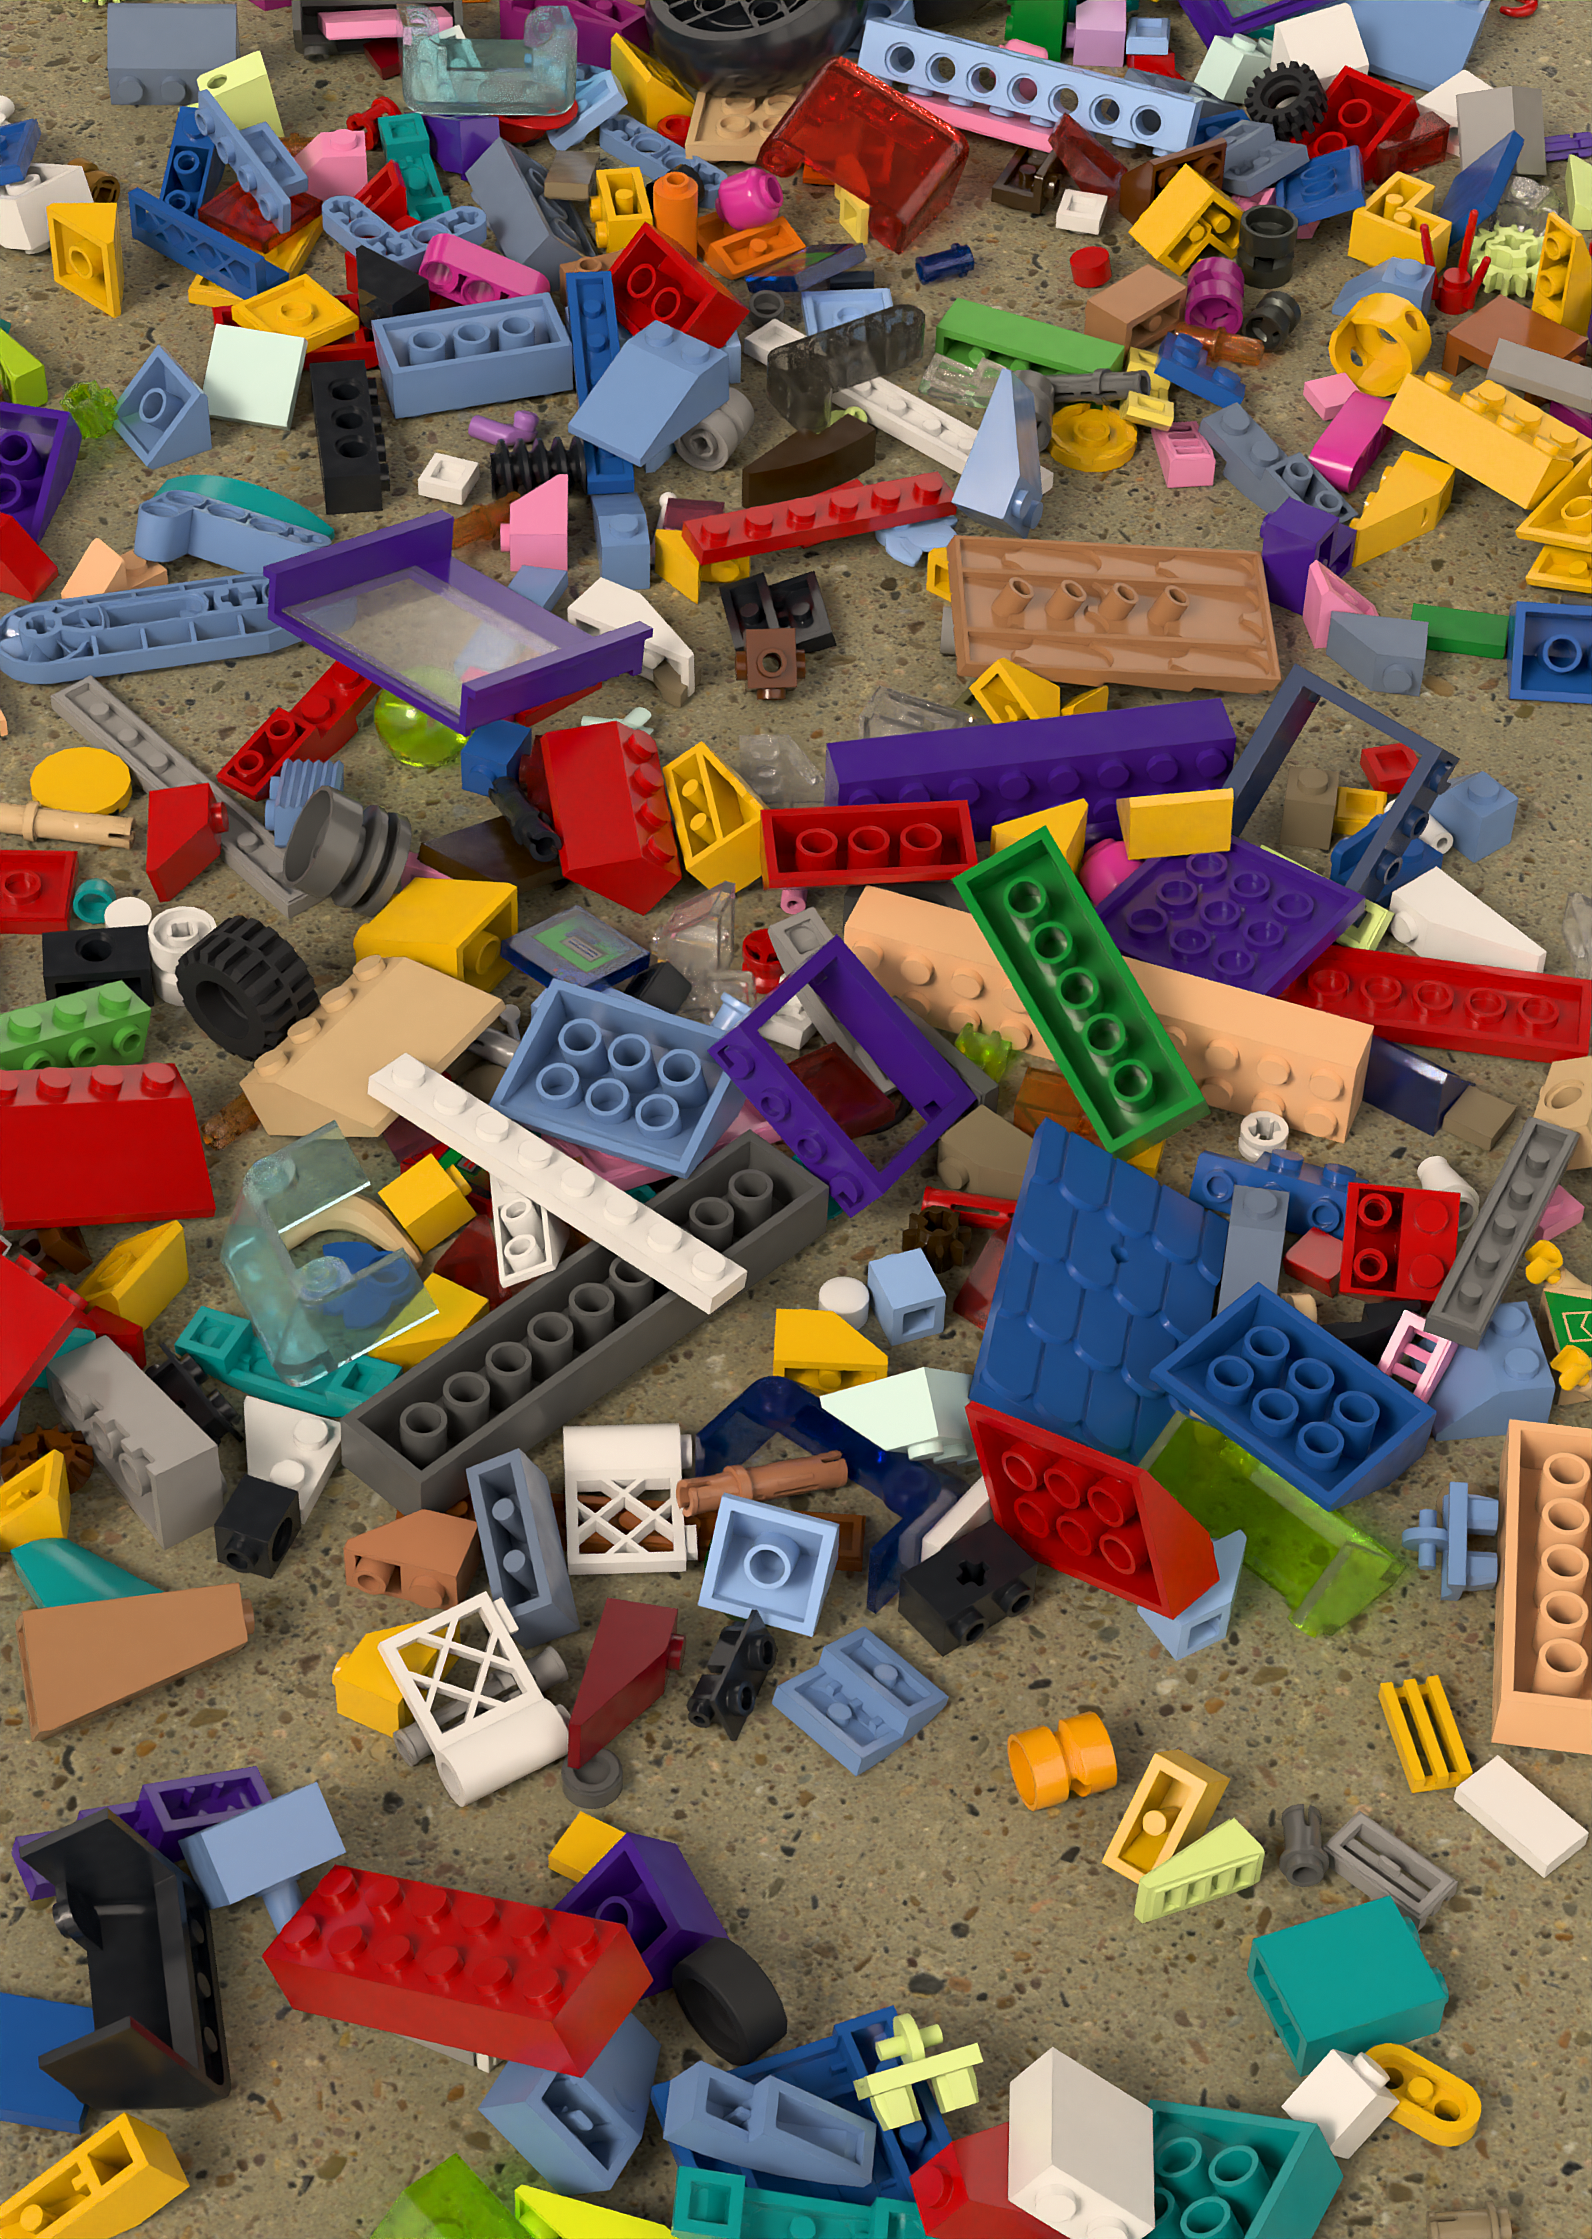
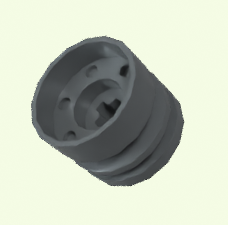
M321 786L307 800L293 826L283 860V880L287 887L316 898H324L331 893V898L336 906L342 908L351 907L354 913L365 917H373L382 910L391 898L401 879L411 845V824L406 816L394 812L387 813L385 808L378 805H370L363 810V805L358 797L331 786Z

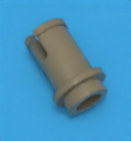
M1492 2200L1485 2201L1484 2208L1426 2212L1427 2239H1512L1511 2221L1507 2206L1495 2207Z

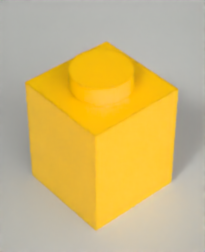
M431 1153L378 1192L379 1196L423 1254L427 1253L477 1215L465 1198L466 1195L473 1191L454 1164L444 1170Z

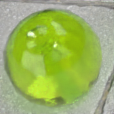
M433 666L410 668L400 673L401 676L460 710L462 682L450 672ZM384 688L378 696L374 707V726L383 748L396 760L418 769L439 768L460 757L461 750L476 730H471V735L464 737Z

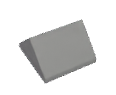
M1507 86L1456 95L1461 172L1511 131L1515 130L1525 140L1509 179L1547 176L1542 89Z

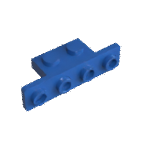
M1273 1149L1272 1153L1264 1151L1254 1164L1204 1150L1198 1156L1189 1199L1205 1208L1230 1215L1234 1185L1290 1192L1285 1226L1286 1231L1305 1235L1314 1226L1343 1241L1348 1182L1368 1184L1369 1180L1356 1177L1357 1172L1344 1165L1329 1163L1325 1164L1323 1168L1303 1162L1304 1157L1302 1155L1285 1149Z

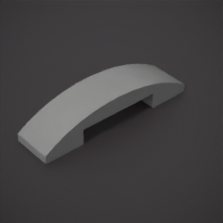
M813 906L770 925L768 929L770 940L786 977L806 958L834 937ZM807 983L796 996L819 1033L843 1064L860 1082L881 1098L899 1090Z

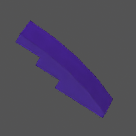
M257 1766L143 1784L138 1801L80 1810L76 1821L108 1807L165 1857L175 1863L185 1859L178 1843L179 1840L272 1800V1797ZM56 1830L15 1838L11 1854L31 1901L56 1896L55 1886L20 1859L19 1847Z

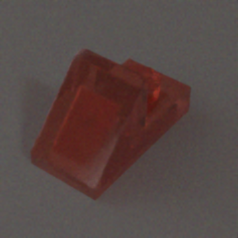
M487 1214L476 1216L437 1261L433 1272L489 1299L490 1313L512 1298L510 1286L503 1288L500 1284L497 1247Z

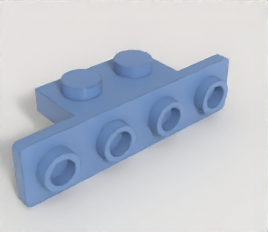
M209 90L199 91L198 110L195 111L198 129L204 136L208 135L216 146L222 162L225 164L229 163L233 168L242 189L245 192H250L256 199L263 217L267 221L271 220L281 234L289 232L291 226V201L289 197L308 191L307 175L266 121L238 130Z

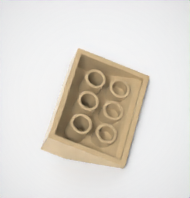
M372 955L359 961L353 967V974L341 986L323 995L320 1000L321 1005L313 1013L293 1024L287 1032L288 1036L275 1049L261 1055L254 1063L255 1068L239 1084L268 1135L378 1137L400 1114L367 1094L369 1077L404 1053L411 1055L441 1074L506 1009L503 1000L407 957Z

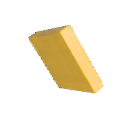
M307 274L298 276L231 306L232 320L242 328L303 337L308 341L306 353L359 330V317Z

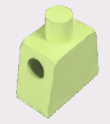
M260 50L198 77L199 90H209L238 130L266 121L280 141H286ZM198 103L187 105V107L198 108Z

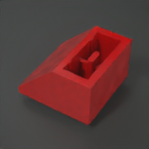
M1348 1182L1338 1294L1368 1303L1420 1300L1421 1312L1429 1313L1456 1259L1461 1193Z

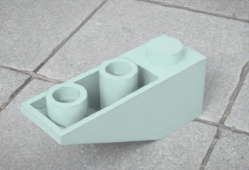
M1235 33L1233 38L1215 35L1194 82L1222 101L1244 104V99L1248 98L1246 95L1247 88H1255L1252 80L1256 76L1263 79L1265 77L1263 70L1270 67L1273 41L1260 37L1258 42H1255L1251 38Z

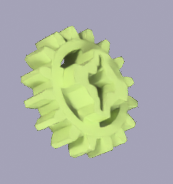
M1495 224L1492 232L1479 228L1477 236H1474L1467 269L1471 280H1473L1482 259L1485 256H1489L1491 263L1482 282L1485 285L1484 292L1490 293L1497 289L1501 290V294L1506 297L1509 294H1517L1521 298L1525 297L1526 290L1534 292L1544 236L1535 238L1533 235L1534 230L1531 228L1524 233L1519 232L1517 225L1513 224L1510 227H1501Z

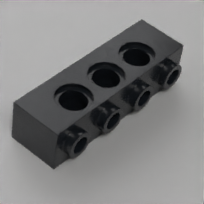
M365 359L309 363L312 407L326 515L383 511L382 492L390 491V476L388 463H380L386 462L384 434H381L382 422L380 405H378L376 377L367 378Z

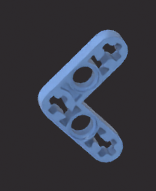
M346 195L334 196L325 200L322 204L323 229L355 257L356 248L363 245L414 273L419 272L428 245L424 242H429L437 234H452L478 246L484 243L487 238L486 214L483 210L473 206H460L397 232L354 197ZM373 236L374 238H360V237Z

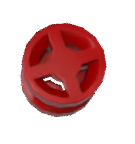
M768 929L755 930L748 934L742 945V957L744 959L742 964V980L744 985L751 991L759 994H768L779 984L780 977L785 972L773 948Z

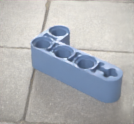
M170 490L139 505L134 554L142 559L154 562H169L189 554L244 573H263V566L331 545V539L323 534L198 493Z

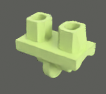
M909 2013L895 2016L893 2019L894 2037L875 2043L880 2061L900 2056L904 2065L853 2081L858 2100L870 2098L873 2111L883 2131H887L921 2120L911 2086L918 2082L931 2079L941 2114L978 2103L977 2081L973 2065L982 2063L983 2059L978 2042L926 2058L925 2048L943 2043L941 2029L938 2024L918 2029L913 2017Z

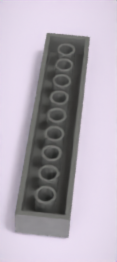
M749 1129L698 1165L687 1179H678L644 1203L648 1208L747 1270L745 1287L709 1315L595 1240H592L558 1264L555 1270L545 1273L340 1418L342 1465L405 1516L422 1509L439 1513L446 1512L470 1494L466 1468L518 1448L525 1454L826 1233L829 1186Z

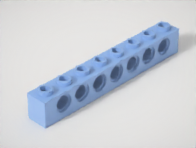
M878 16L867 19L856 71L867 73V80L872 83L892 86L894 80L909 84L908 91L915 94L933 96V91L949 94L948 101L954 104L972 107L974 101L990 105L989 112L997 115L1014 117L1015 112L1031 115L1029 122L1036 125L1055 127V122L1070 125V132L1075 135L1095 138L1096 133L1113 136L1111 143L1134 149L1137 148V143L1154 147L1152 153L1161 157L1193 146L1204 101L1202 98ZM902 46L909 48L914 54L915 62L910 70L902 67L899 63L898 52ZM942 57L949 58L955 65V75L952 80L945 79L939 72L938 64ZM983 67L991 69L996 76V85L993 90H987L980 84L979 73ZM1023 78L1031 79L1037 86V95L1033 101L1025 99L1020 93L1019 86ZM1064 88H1069L1077 94L1078 106L1075 111H1069L1061 104L1060 95ZM1106 98L1114 100L1119 106L1120 114L1116 121H1109L1102 115L1101 105ZM1146 109H1152L1160 116L1161 126L1157 132H1151L1143 125L1142 115Z

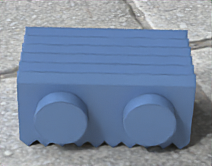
M287 758L283 762L281 776H271L270 800H266L265 830H274L275 847L286 848L293 826L303 806L321 786H331L344 792V764L340 760L334 764L327 760L323 764L319 759L314 763L307 759L303 763L299 758L294 762Z

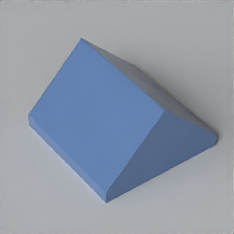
M158 344L105 416L142 462L152 470L212 449L207 395L167 349Z

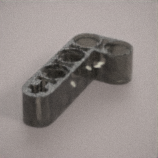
M910 304L895 305L776 347L767 356L766 397L768 401L796 430L806 427L815 433L822 432L831 424L833 393L914 365L923 358L925 314L923 310Z

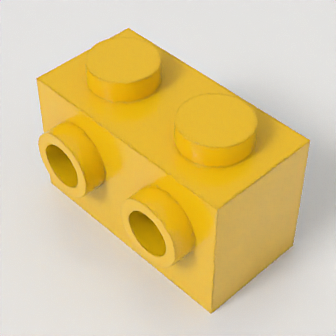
M640 167L596 170V195L589 196V213L591 223H595L597 248H605L606 254L625 248L645 221L653 226V217Z

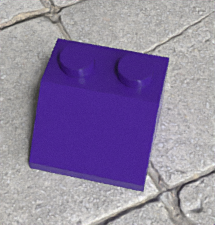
M627 1832L552 1909L625 1925L653 1978V1982L639 2001L673 1988L672 1969L713 1937L729 1939L677 1844Z

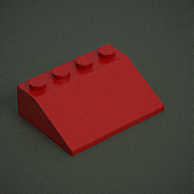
M152 1062L141 1065H98L96 1067L0 1070V1225L3 1231L214 1217L216 1206L192 1096L175 1063Z
M973 1400L965 1406L995 1522L1035 1561L1172 1620L1220 1580L1214 1555V1545L1209 1532L1146 1470Z

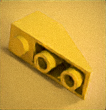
M1551 212L1547 216L1531 310L1585 337L1587 336L1592 310V259L1583 235L1556 213Z
M1405 450L1394 466L1388 465L1383 472L1377 493L1373 491L1369 493L1361 518L1354 517L1349 525L1350 528L1357 530L1352 567L1355 568L1434 530L1451 503L1456 467Z

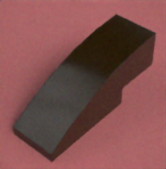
M849 413L819 434L806 427H802L742 469V507L748 509L813 496L856 478L875 466L876 428Z

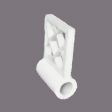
M679 1423L563 1426L568 1575L686 1571L687 1560H698L696 1525H684L683 1508L679 1509L676 1499V1486L678 1481L682 1480L681 1469H692L691 1434L680 1435ZM670 1489V1499L656 1511L651 1510L636 1499L645 1490ZM602 1491L612 1500L598 1512L594 1513L577 1500V1492ZM623 1508L642 1520L627 1535L608 1523ZM670 1516H671V1519H672V1524L669 1523V1522L666 1520V1519H668ZM578 1519L584 1522L579 1528ZM653 1530H656L673 1543V1551L648 1552L638 1543ZM595 1532L614 1544L605 1554H579V1545Z
M486 1591L380 1642L377 1646L435 1755L436 1767L446 1790L460 1807H464L568 1754L570 1714L563 1705L558 1704L554 1706L549 1700L544 1699L510 1636L519 1630L502 1597L492 1602ZM476 1612L479 1613L490 1633L485 1652L452 1641L458 1621ZM447 1627L444 1638L432 1635ZM415 1642L439 1649L440 1653L432 1678L408 1671L398 1650ZM495 1645L503 1658L492 1655ZM448 1653L481 1663L473 1692L439 1681ZM489 1666L511 1673L522 1694L505 1703L480 1695ZM417 1686L428 1690L425 1701ZM435 1693L469 1703L463 1724L442 1734L430 1712ZM477 1706L489 1710L473 1718Z

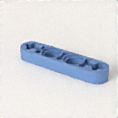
M617 114L614 118L605 120L599 125L600 147L627 165L640 167L641 173L652 180L664 176L668 171L680 164L692 167L699 174L705 188V197L698 206L708 209L715 208V200L718 198L720 183L728 177L722 170L698 156H693V159H686L683 147L627 115Z

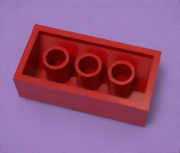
M618 721L546 732L540 738L555 831L562 844L559 855L563 877L642 916L646 915L682 879L656 741L646 732L639 729L634 730Z
M968 800L760 810V863L764 891L843 888L866 885L953 882L952 878L978 864Z

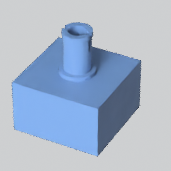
M317 1782L287 1792L178 1841L193 1879L200 1888L209 1910L231 1905L253 1894L255 1898L262 1896L277 1934L281 1932L283 1926L291 1920L305 1902L296 1881L302 1878L300 1873L346 1853Z

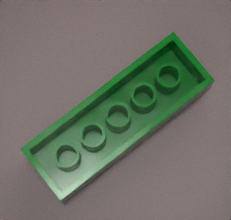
M1046 825L952 878L954 885L1107 1152L1113 1155L1112 1158H1119L1126 1162L1211 1113L1204 1096Z

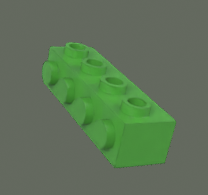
M120 980L0 1014V1070L96 1067L98 1065L119 1066L142 1061L152 1009Z

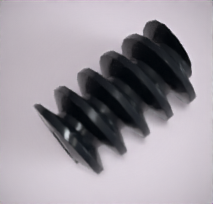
M577 436L572 438L569 450L565 449L560 437H555L550 451H547L540 437L535 438L531 451L527 450L522 438H517L512 452H509L504 439H498L494 453H490L492 499H497L502 485H505L510 498L514 499L520 485H524L526 492L529 493L537 488L539 484L547 482L558 474H568V496H572L576 483L581 484L586 495L585 451L580 438Z

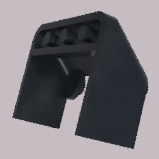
M108 1807L19 1847L20 1859L55 1886L56 1903L53 1905L52 1913L59 1932L67 1939L72 1938L87 1951L95 2029L90 2034L38 2056L39 2068L72 2092L81 2103L88 2104L97 2111L204 2108L227 2098L231 2092V2078L211 1917L205 1898L194 1880Z

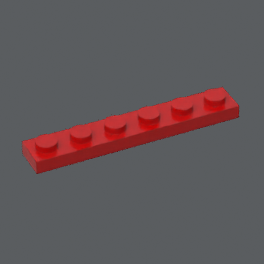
M938 471L683 521L681 537L700 565L703 566L956 515L957 507L951 502L954 496L953 491Z

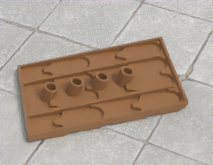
M954 535L946 547L947 561H949L950 593H952L951 607L958 676L979 678L995 661L1004 657L1048 681L1096 687L1103 686L1109 682L1191 692L1196 687L1260 694L1264 690L1273 691L1281 681L1261 551Z

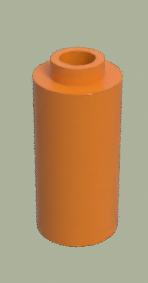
M670 172L657 179L653 186V226L678 241L697 260L698 184L694 179L682 172Z

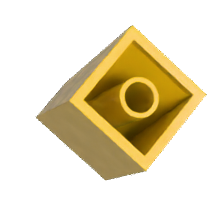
M415 877L400 893H395L391 896L385 908L370 923H365L359 928L353 942L356 964L372 955L407 957L490 993L519 963L517 886L504 882Z

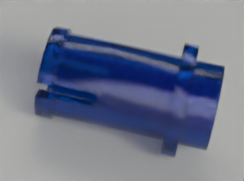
M953 243L948 250L915 258L916 273L922 285L955 275L964 278L969 271L974 270V258L968 245L961 246L959 243Z

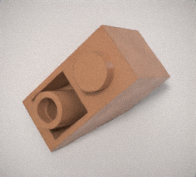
M426 1509L419 1510L350 1538L343 1548L347 1586L358 1588L368 1594H384L412 1601L419 1606L430 1609L440 1608L448 1610L462 1603L481 1561V1543L476 1521Z

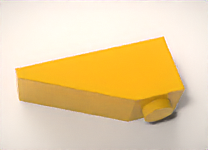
M123 2112L0 2205V2239H109L138 2226L190 2187L166 2134Z

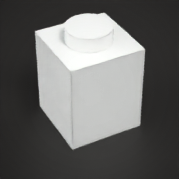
M1332 2049L1281 2107L1293 2120L1317 2123L1332 2154L1349 2159L1400 2101L1384 2086L1390 2080V2077L1372 2058L1363 2052L1353 2056Z

